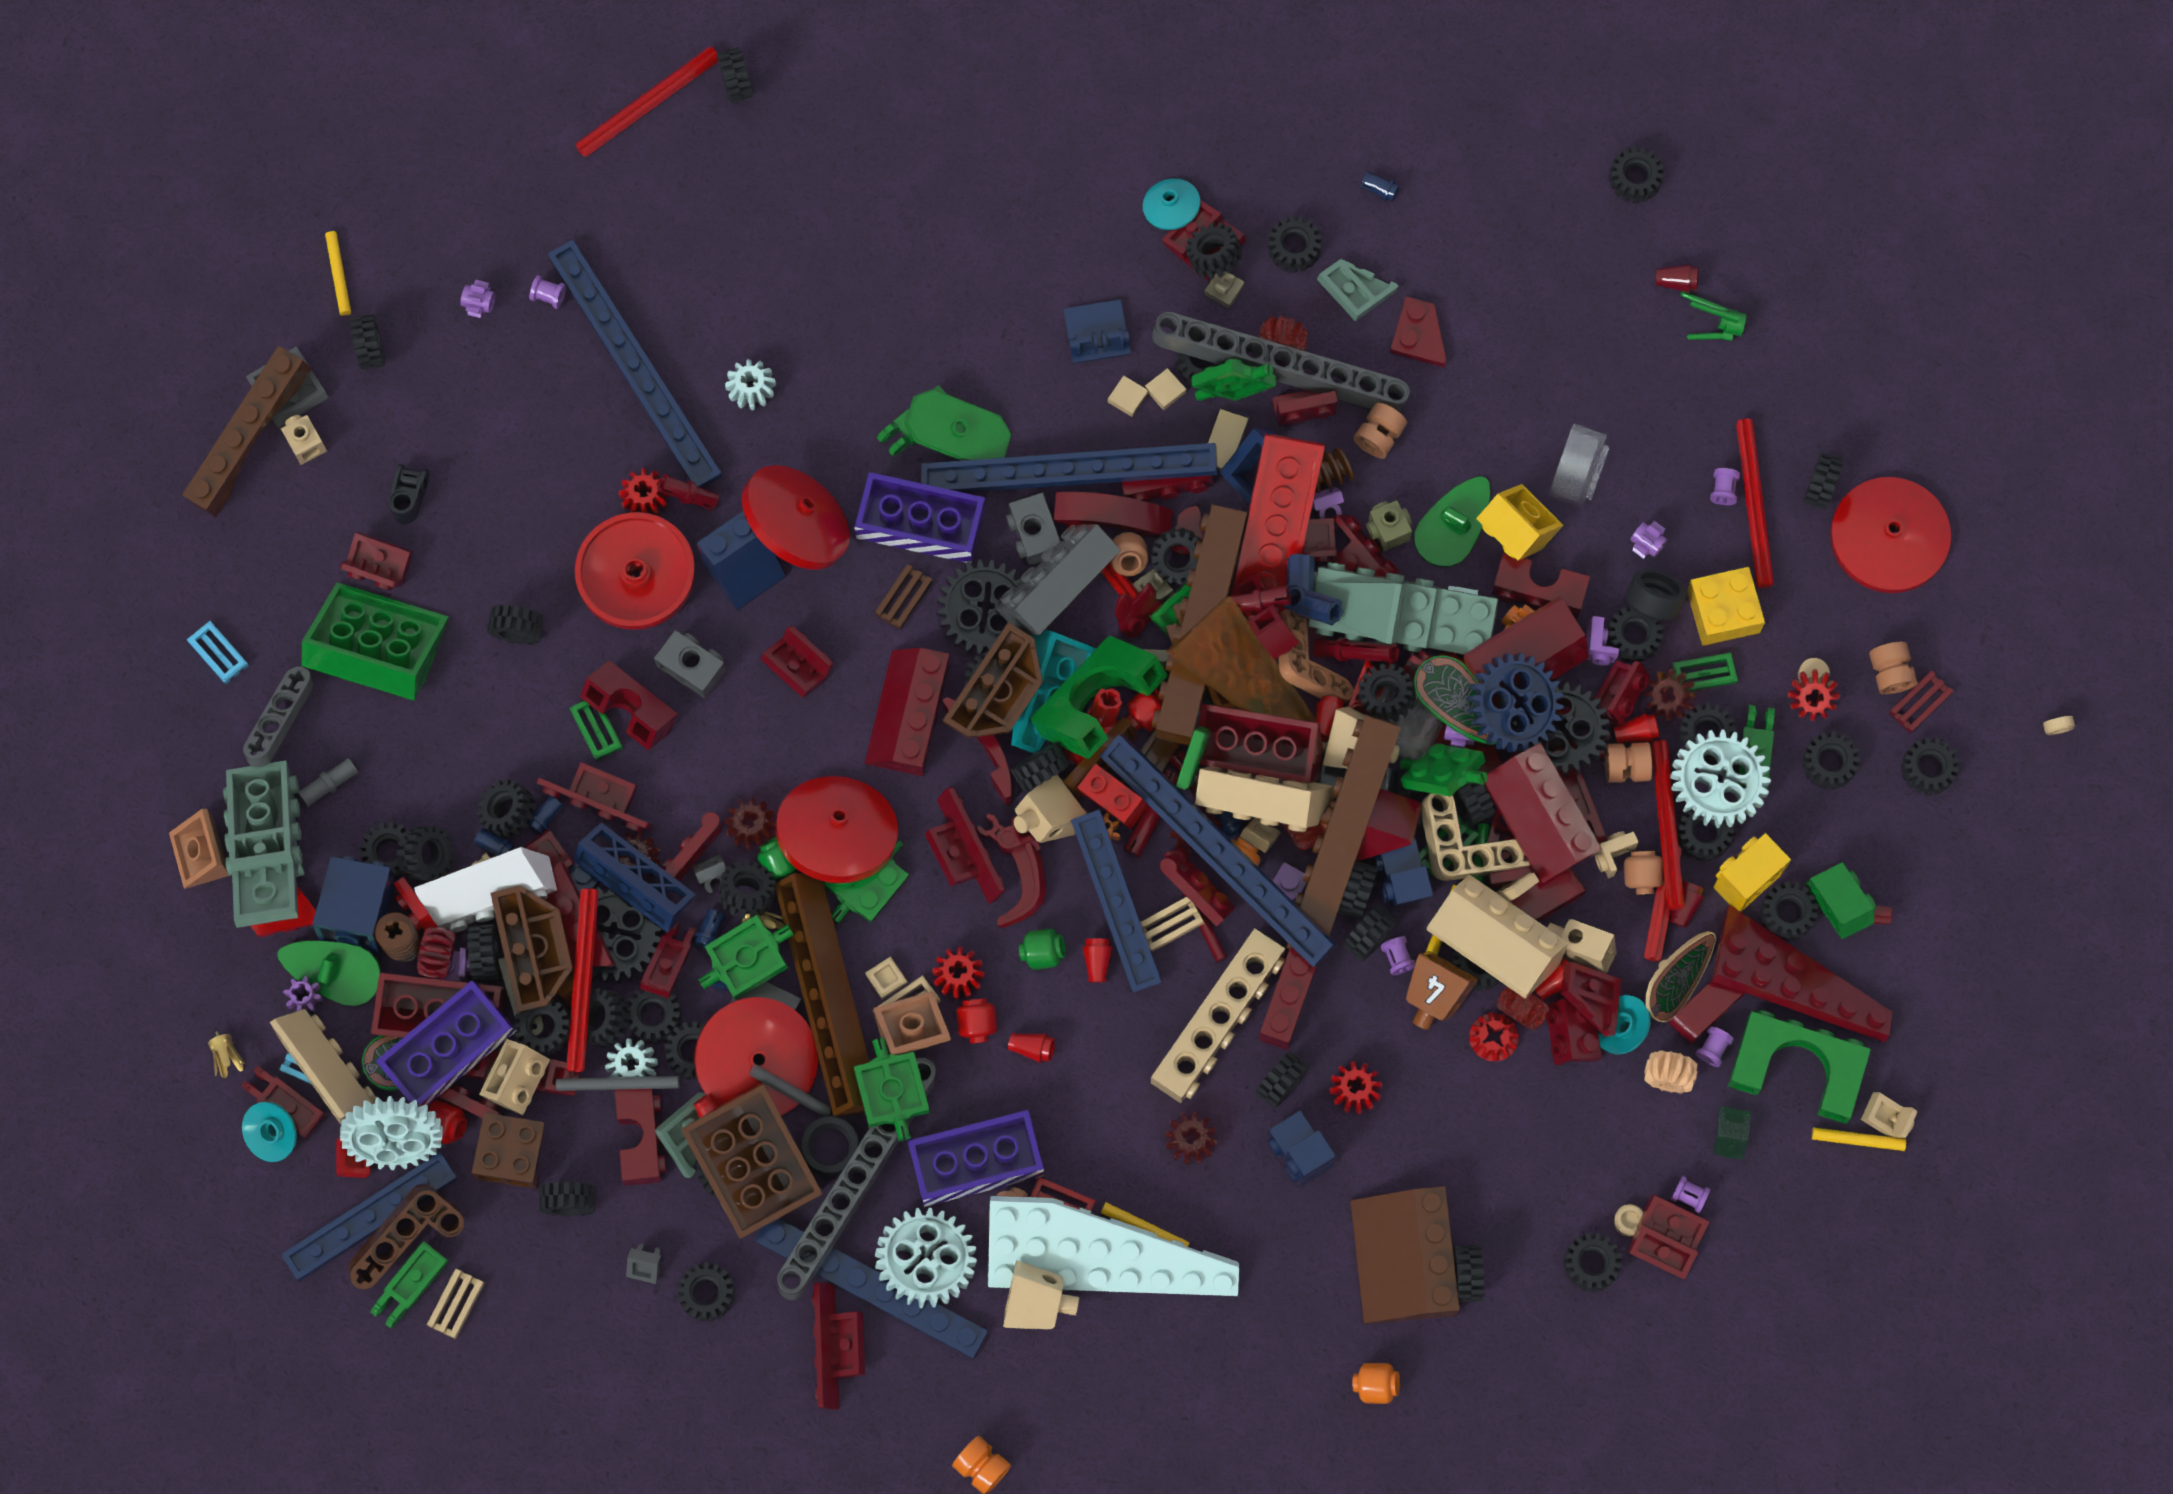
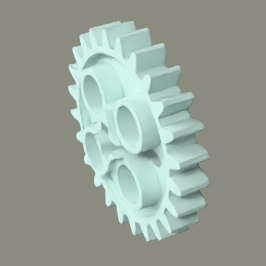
M1709 730L1706 740L1699 733L1695 738V743L1690 740L1686 742L1685 747L1687 751L1679 750L1677 756L1681 760H1674L1672 764L1678 771H1673L1670 775L1671 779L1678 782L1673 784L1671 790L1681 792L1677 796L1676 802L1686 801L1683 809L1684 812L1690 809L1695 811L1693 820L1702 815L1704 816L1705 826L1713 819L1715 820L1716 828L1721 826L1723 820L1726 821L1730 828L1733 826L1735 818L1742 824L1746 820L1745 813L1753 817L1756 813L1754 807L1761 808L1764 804L1761 798H1766L1769 791L1763 787L1768 786L1771 779L1763 777V775L1767 774L1770 768L1760 766L1765 756L1756 757L1754 755L1758 748L1757 745L1751 748L1746 747L1748 743L1747 737L1738 742L1737 732H1734L1730 738H1726L1725 730H1721L1718 737H1715L1713 731ZM1712 755L1717 760V765L1707 764L1703 756ZM1736 764L1743 766L1746 774H1736L1732 766ZM1695 769H1699L1702 773H1696ZM1718 774L1723 776V783L1718 782ZM1702 782L1708 787L1709 791L1701 793L1697 791L1694 784ZM1740 784H1744L1746 788L1743 789ZM1731 792L1735 794L1738 801L1735 803L1728 802L1724 798V793Z
M392 1096L388 1097L387 1102H382L377 1097L375 1104L365 1100L363 1101V1108L355 1105L353 1106V1112H346V1119L341 1121L340 1141H342V1149H347L348 1156L355 1155L356 1162L365 1159L367 1167L376 1163L380 1170L384 1165H389L391 1170H394L396 1165H401L403 1169H407V1163L419 1166V1159L429 1161V1154H437V1148H441L443 1126H441V1119L436 1118V1112H428L427 1105L417 1107V1100L407 1104L405 1103V1097H402L398 1102H394Z
M916 1208L914 1217H911L905 1211L902 1217L903 1222L894 1217L892 1220L893 1228L884 1227L883 1234L886 1237H879L877 1244L882 1248H877L875 1252V1257L880 1258V1260L876 1261L875 1268L883 1270L880 1273L879 1280L889 1279L886 1290L890 1291L896 1288L897 1300L903 1295L908 1296L907 1305H910L914 1299H918L920 1308H923L925 1300H929L932 1307L935 1308L938 1298L943 1303L948 1304L949 1293L958 1298L960 1294L959 1287L967 1289L969 1282L966 1278L972 1279L974 1274L970 1267H975L977 1262L976 1258L970 1257L975 1254L976 1247L967 1246L972 1240V1235L962 1236L965 1225L955 1227V1216L951 1217L948 1221L944 1220L943 1210L937 1217L933 1216L932 1208L928 1209L926 1215H922L920 1209ZM924 1232L934 1235L935 1240L924 1241L920 1234ZM942 1241L947 1242V1244L937 1248L938 1244ZM906 1251L912 1258L902 1260L896 1253ZM931 1252H933L931 1261L928 1258H925L919 1263L921 1255L923 1257H927L931 1254ZM944 1255L954 1258L955 1263L945 1264L941 1261L940 1257ZM912 1267H915L910 1274L904 1273V1271H907ZM926 1274L932 1281L922 1283L916 1276Z

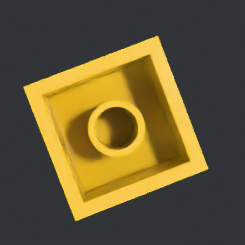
M1523 484L1498 493L1476 518L1482 524L1483 530L1489 536L1495 537L1503 545V550L1506 554L1517 560L1541 551L1563 527V524Z
M1749 567L1696 578L1690 581L1687 594L1702 646L1761 632L1765 621Z
M1766 833L1759 839L1755 836L1752 837L1741 848L1742 851L1737 856L1738 858L1735 859L1731 856L1720 866V871L1716 874L1718 880L1713 888L1729 905L1740 912L1779 879L1791 861Z

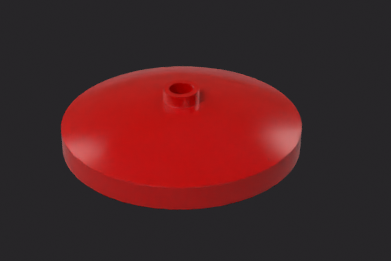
M771 465L759 469L745 484L742 492V507L747 522L758 539L775 555L795 566L819 570L832 566L846 552L850 540L847 519L835 498L815 479L791 467Z
M1880 477L1859 484L1841 500L1831 522L1830 539L1836 560L1854 581L1878 592L1901 593L1924 585L1937 574L1944 564L1950 549L1951 528L1944 508L1927 489L1906 479ZM1889 528H1892L1897 533H1892Z
M624 513L605 520L596 526L585 538L576 557L575 580L583 602L600 620L622 629H646L667 621L684 606L692 592L695 581V561L688 541L669 521L648 513ZM636 572L640 573L639 577H634L632 575Z
M825 776L808 780L794 788L785 797L779 808L776 821V838L783 855L796 869L817 880L831 883H850L863 880L881 870L888 863L895 850L898 823L894 810L881 793L856 779L841 776Z
M749 997L725 1005L708 1019L696 1042L694 1066L701 1089L719 1107L737 1095L760 1084L761 1081L749 1075L751 1068L755 1065L753 1057L755 1054L760 1053L764 1061L762 1064H758V1066L808 1094L818 1069V1053L811 1028L797 1011L774 999ZM764 1084L780 1116L788 1113L799 1104Z

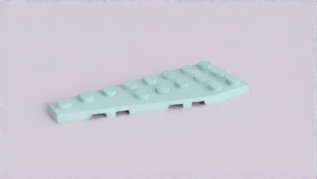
M990 1197L988 1287L1010 1288L1017 1260L1061 1275L1063 1277V1290L1238 1296L1239 1262L1205 1250L1200 1252L1184 1246L1182 1242L1176 1240L1171 1242L1157 1237L1156 1233L1112 1218L1108 1220L1093 1215L1089 1210L1083 1208L1076 1209L1064 1205L1063 1201L1054 1198Z

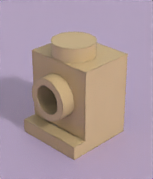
M294 415L285 421L286 426L281 428L300 465L327 452L308 415L304 417ZM305 432L304 436L296 437Z

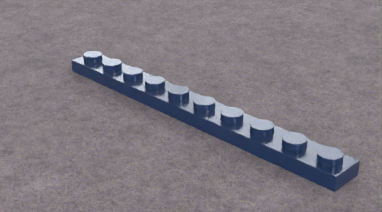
M573 239L549 252L548 257L688 479L695 482L696 486L704 488L721 478L722 474Z
M1215 443L922 463L921 484L966 493L1217 475V446Z
M1118 734L1100 757L1312 967L1318 966L1335 947L1336 943L1124 734Z

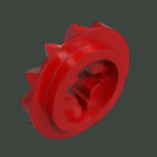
M1491 1012L1479 1016L1469 1032V1041L1473 1051L1480 1058L1487 1061L1496 1062L1508 1058L1515 1051L1518 1044L1519 1034L1515 1023L1508 1019L1505 1014ZM1488 1028L1492 1029L1493 1032L1504 1029L1499 1037L1500 1045L1494 1040L1483 1043L1489 1036Z

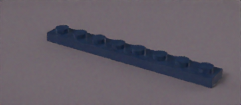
M778 1218L761 1228L755 1243L788 1259L804 1232ZM832 1248L816 1276L973 1360L988 1334V1330L939 1304H936V1307L933 1308L929 1300H925L923 1308L919 1307L918 1299H914L910 1305H907L908 1296L906 1295L897 1300L896 1288L890 1291L886 1290L889 1279L880 1281V1272L835 1248ZM805 1251L800 1255V1259L806 1263L814 1261L817 1257L813 1251Z

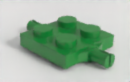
M1229 359L1219 366L1207 367L1203 372L1192 376V387L1197 388L1195 397L1198 401H1203L1210 397H1223L1237 401L1276 386V375L1273 374L1271 364L1266 363L1259 367H1251L1242 364V361L1238 359Z
M1436 743L1420 759L1403 758L1400 762V768L1404 771L1407 770V772L1400 779L1405 789L1451 797L1460 787L1467 783L1484 785V782H1487V773L1477 771L1486 760L1482 751Z
M898 841L888 863L872 876L850 883L824 882V887L833 893L840 903L831 913L835 923L840 924L849 911L861 915L871 923L906 881L909 874L896 865L893 860V856L903 846L901 841Z
M755 915L704 946L712 959L714 970L698 978L700 984L706 989L721 980L727 985L732 996L737 1000L788 969L780 953L779 944L794 936V933L789 925L786 924V926L772 934L765 928L760 917Z
M879 1038L882 1050H880L878 1039H875L872 1043L877 1058L869 1063L854 1066V1073L868 1126L871 1128L883 1124H894L898 1141H904L901 1129H903L905 1140L911 1138L906 1121L912 1117L929 1113V1106L914 1052L902 1055H889L885 1038Z

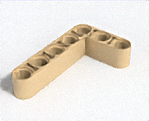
M1430 793L1423 799L1421 815L1431 870L1436 878L1442 881L1464 879L1469 874L1473 877L1489 875L1491 872L1530 866L1516 840L1463 847L1453 796L1448 797ZM1432 799L1441 801L1443 804L1442 812H1438L1433 808ZM1438 828H1442L1448 833V842L1440 840L1437 835ZM1502 850H1506L1511 854L1512 863H1506L1502 859ZM1473 854H1477L1482 858L1483 867H1477L1473 864ZM1443 858H1448L1453 862V872L1443 867Z

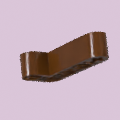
M424 1183L416 1185L350 1260L347 1270L353 1285L359 1289H368L374 1286L427 1224L446 1237L458 1235L464 1227V1219L459 1208L433 1186ZM428 1194L433 1196V1201L428 1206L421 1207L417 1205V1201L422 1195ZM446 1214L456 1215V1220L452 1225L444 1226L441 1224L442 1217ZM409 1218L412 1220V1225L407 1230L396 1228L398 1221L401 1219ZM382 1242L392 1244L390 1251L385 1254L376 1252V1247ZM369 1255H371L373 1259L371 1262L368 1257ZM359 1268L362 1270L368 1269L369 1274H360L358 1276L357 1270Z

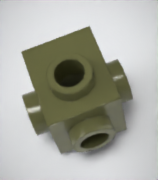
M1397 500L1392 503L1384 501L1372 508L1366 527L1372 540L1377 539L1383 552L1407 543L1411 539L1412 530L1409 525L1412 522L1406 508L1401 509Z

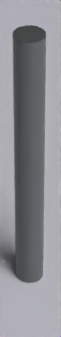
M679 1076L556 1079L557 1091L680 1088Z

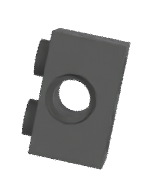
M1043 492L1009 503L1010 514L1005 516L1010 531L1016 530L1019 541H1015V545L1020 559L1025 557L1028 566L1042 562V554L1051 546L1056 547L1060 543ZM1029 526L1040 528V532L1035 535L1027 534L1025 530Z
M675 630L655 656L656 666L706 699L726 672L723 662L724 658L713 649L709 648L706 651L698 645L699 641L689 633L685 632L682 635ZM692 657L700 660L695 667L690 668L684 665L686 660Z

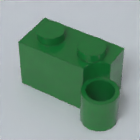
M1843 862L1810 878L1809 881L1804 883V887L1806 886L1810 889L1808 893L1810 895L1814 894L1816 897L1814 900L1815 904L1818 903L1841 939L1874 924L1875 902L1868 893H1863L1857 875L1852 870L1848 871Z

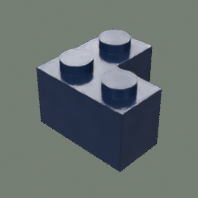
M1415 838L1411 845L1373 856L1375 867H1378L1377 872H1382L1384 884L1380 885L1384 902L1389 901L1390 907L1426 900L1433 896L1426 866L1422 867Z
M1301 1110L1269 1129L1268 1136L1270 1139L1267 1141V1144L1276 1157L1282 1156L1286 1164L1284 1170L1293 1183L1298 1181L1301 1187L1333 1168L1335 1154L1320 1131L1314 1132Z

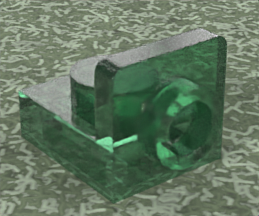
M1720 1106L1713 1154L1726 1158L1743 1159L1749 1138L1751 1112Z

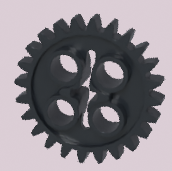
M979 559L976 568H973L967 562L965 573L956 568L955 576L957 579L950 576L946 578V582L950 587L941 586L940 592L946 597L937 599V604L944 606V608L937 610L936 614L939 617H945V619L940 622L939 626L940 628L949 627L945 637L950 638L955 635L957 638L954 644L955 647L959 646L962 642L966 644L965 653H968L972 647L976 648L977 656H980L982 649H986L989 652L1002 632L994 630L990 625V621L1001 619L1005 626L1008 623L996 609L1002 602L995 598L994 592L997 590L1008 591L1011 588L1015 589L1022 580L1018 579L1015 581L1013 579L1016 573L1015 569L1008 574L1005 573V563L999 569L994 568V560L989 562L988 567H984L983 562ZM990 583L989 611L985 621V632L981 634L979 632L983 611L981 605L985 596V585ZM969 585L976 586L980 591V595L974 598L969 597L965 593L964 588ZM964 614H970L975 618L976 624L970 627L962 624L960 617Z
M1566 682L1563 690H1559L1558 686L1554 688L1555 692L1563 693L1562 697L1556 699V703L1571 708V711L1567 714H1559L1556 710L1555 714L1561 718V721L1555 722L1562 731L1566 730L1568 739L1578 748L1574 750L1560 730L1551 733L1546 732L1549 740L1544 742L1538 740V742L1544 747L1557 772L1563 771L1565 778H1568L1569 770L1574 769L1575 773L1580 775L1581 765L1591 769V758L1600 761V754L1597 750H1607L1606 743L1603 740L1610 739V733L1606 730L1610 728V722L1608 719H1605L1607 717L1606 708L1600 709L1602 706L1601 700L1595 699L1592 701V691L1582 695L1581 685H1578L1574 691H1571L1569 682ZM1533 698L1532 708L1536 712L1539 704L1537 699ZM1516 720L1512 721V728L1515 730L1517 729ZM1579 729L1589 730V733L1585 736L1575 735V732ZM1556 746H1562L1565 748V750L1559 754H1554L1550 752L1551 749Z
M597 887L599 892L597 914L607 911L610 913V917L606 922H596V926L599 931H602L600 934L616 965L612 967H593L592 979L595 980L602 974L604 983H608L610 977L614 976L617 984H620L621 976L626 974L627 978L632 981L633 971L636 970L640 975L644 974L641 966L643 964L649 965L651 961L649 957L653 956L656 950L655 945H658L661 939L657 935L664 933L665 930L610 888H608V893L604 894L600 887ZM637 916L640 918L637 926L633 928L625 926V922L629 917ZM618 928L621 935L617 934L614 939H611L608 933H613ZM638 935H639V936H641V939H640V940H634L633 938L628 937V936H638ZM625 945L634 947V952L628 957L619 955L620 949Z

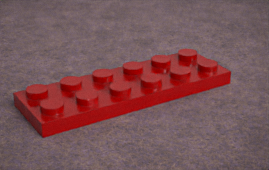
M1265 433L1233 587L1253 573H1256L1268 590L1286 586L1287 558L1293 554H1302L1325 448L1324 444ZM1278 606L1281 612L1286 609L1283 606Z

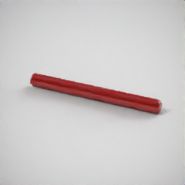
M712 46L706 48L576 143L578 152L583 157H587L718 62L717 51Z
M1746 418L1738 420L1736 428L1756 585L1758 588L1772 587L1774 581L1755 433L1752 419Z
M1659 740L1652 742L1651 749L1666 901L1669 910L1674 911L1683 909L1685 905L1674 796L1671 790L1669 746L1667 741Z
M584 888L580 891L566 1067L571 1072H583L585 1070L599 894L598 890L592 888Z

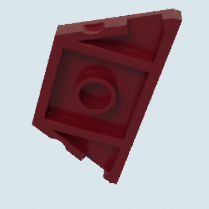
M559 862L553 869L558 891L547 894L548 898L545 901L560 909L574 968L580 892L565 863ZM596 926L593 967H612L616 964Z

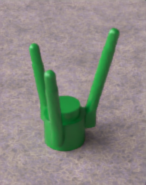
M1687 292L1680 293L1682 297L1692 301L1690 303L1692 307L1720 316L1718 329H1723V332L1688 334V340L1724 339L1732 341L1733 335L1741 337L1746 322L1745 313L1725 308Z

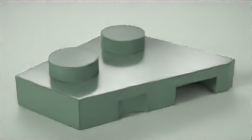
M1342 259L1321 272L1317 278L1321 285L1354 321H1357L1392 296L1399 287L1392 281L1390 284L1378 280L1374 278V273L1365 269H1358L1354 264Z
M698 1092L654 1130L682 1175L686 1178H691L696 1170L693 1169V1166L697 1159L681 1128L699 1118L693 1104L698 1099L706 1096L705 1093Z

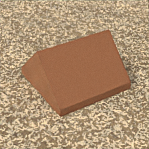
M207 809L199 810L169 832L184 889L229 876L217 825Z
M932 991L873 1008L880 1036L885 1038L889 1055H902L951 1040Z

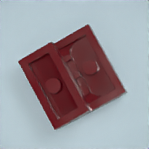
M1200 200L1199 212L1191 223L1180 229L1170 230L1161 239L1162 243L1191 268L1192 265L1186 254L1185 246L1188 245V238H1193L1192 233L1194 231L1201 232L1199 227L1204 225L1205 229L1209 228V223H1214L1215 227L1218 226V223H1223L1225 227L1228 225L1234 230L1240 246L1247 240L1244 233L1224 221L1220 212ZM1222 246L1210 249L1205 255L1218 252ZM1208 275L1205 276L1207 281L1209 280Z
M1652 1193L1641 1216L1628 1252L1685 1280L1698 1254L1696 1249L1709 1221Z

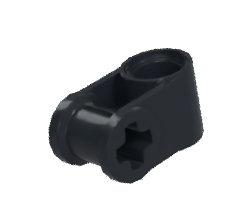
M398 464L388 501L393 517L398 523L409 524L416 520L429 483L430 473L428 469L418 471L405 468L404 464ZM400 504H410L405 510L397 509Z

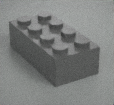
M1097 524L1072 525L1061 535L1063 540L1056 547L1051 546L1042 554L1041 559L1043 561L1036 568H1029L1021 576L1022 582L1015 589L1011 588L1000 598L1002 603L996 608L997 611L1009 623L1028 635H1040L1121 551Z

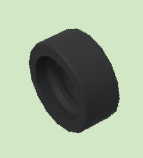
M1640 569L1636 571L1626 592L1628 602L1635 609L1658 619L1677 617L1687 595L1685 587L1679 580L1655 569Z
M823 1116L814 1120L805 1129L801 1139V1152L807 1166L814 1173L824 1177H839L858 1148L860 1141L854 1127L845 1119L836 1116ZM826 1129L841 1131L849 1142V1150L846 1157L836 1164H824L813 1153L812 1144L815 1137Z

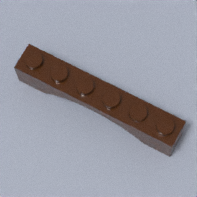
M278 345L183 492L182 496L189 502L214 517L218 515L231 495L240 469L258 436L276 412L296 394L311 371V368L304 360Z

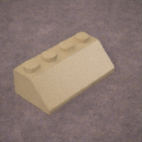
M1211 766L1201 768L1199 771L1195 805L1206 807L1205 811L1209 813L1223 814V811L1232 812L1233 817L1237 819L1250 820L1251 817L1261 818L1260 823L1265 825L1278 826L1280 822L1289 824L1288 829L1305 832L1308 827L1319 824L1333 796L1334 786L1317 782L1309 784Z
M1470 874L1450 892L1427 927V931L1525 999L1559 967L1568 942Z
M303 1009L275 1018L270 1022L281 1043L340 1124L342 1119H346V1112H353V1106L356 1105L363 1108V1101L365 1100L371 1104L375 1103L376 1096L368 1086L362 1088L358 1083L357 1079L361 1076L353 1064L349 1062L345 1065L339 1057L343 1051L334 1038L328 1041L322 1033L326 1028L316 1014L310 1017L308 1012Z

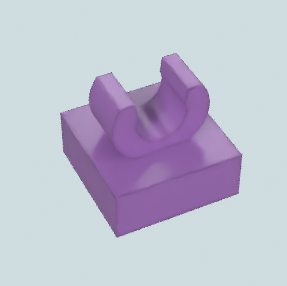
M1333 486L1331 489L1327 488L1319 493L1315 492L1312 508L1317 511L1318 518L1325 517V511L1328 508H1333L1335 516L1342 514L1341 508L1337 505L1344 502L1341 491Z

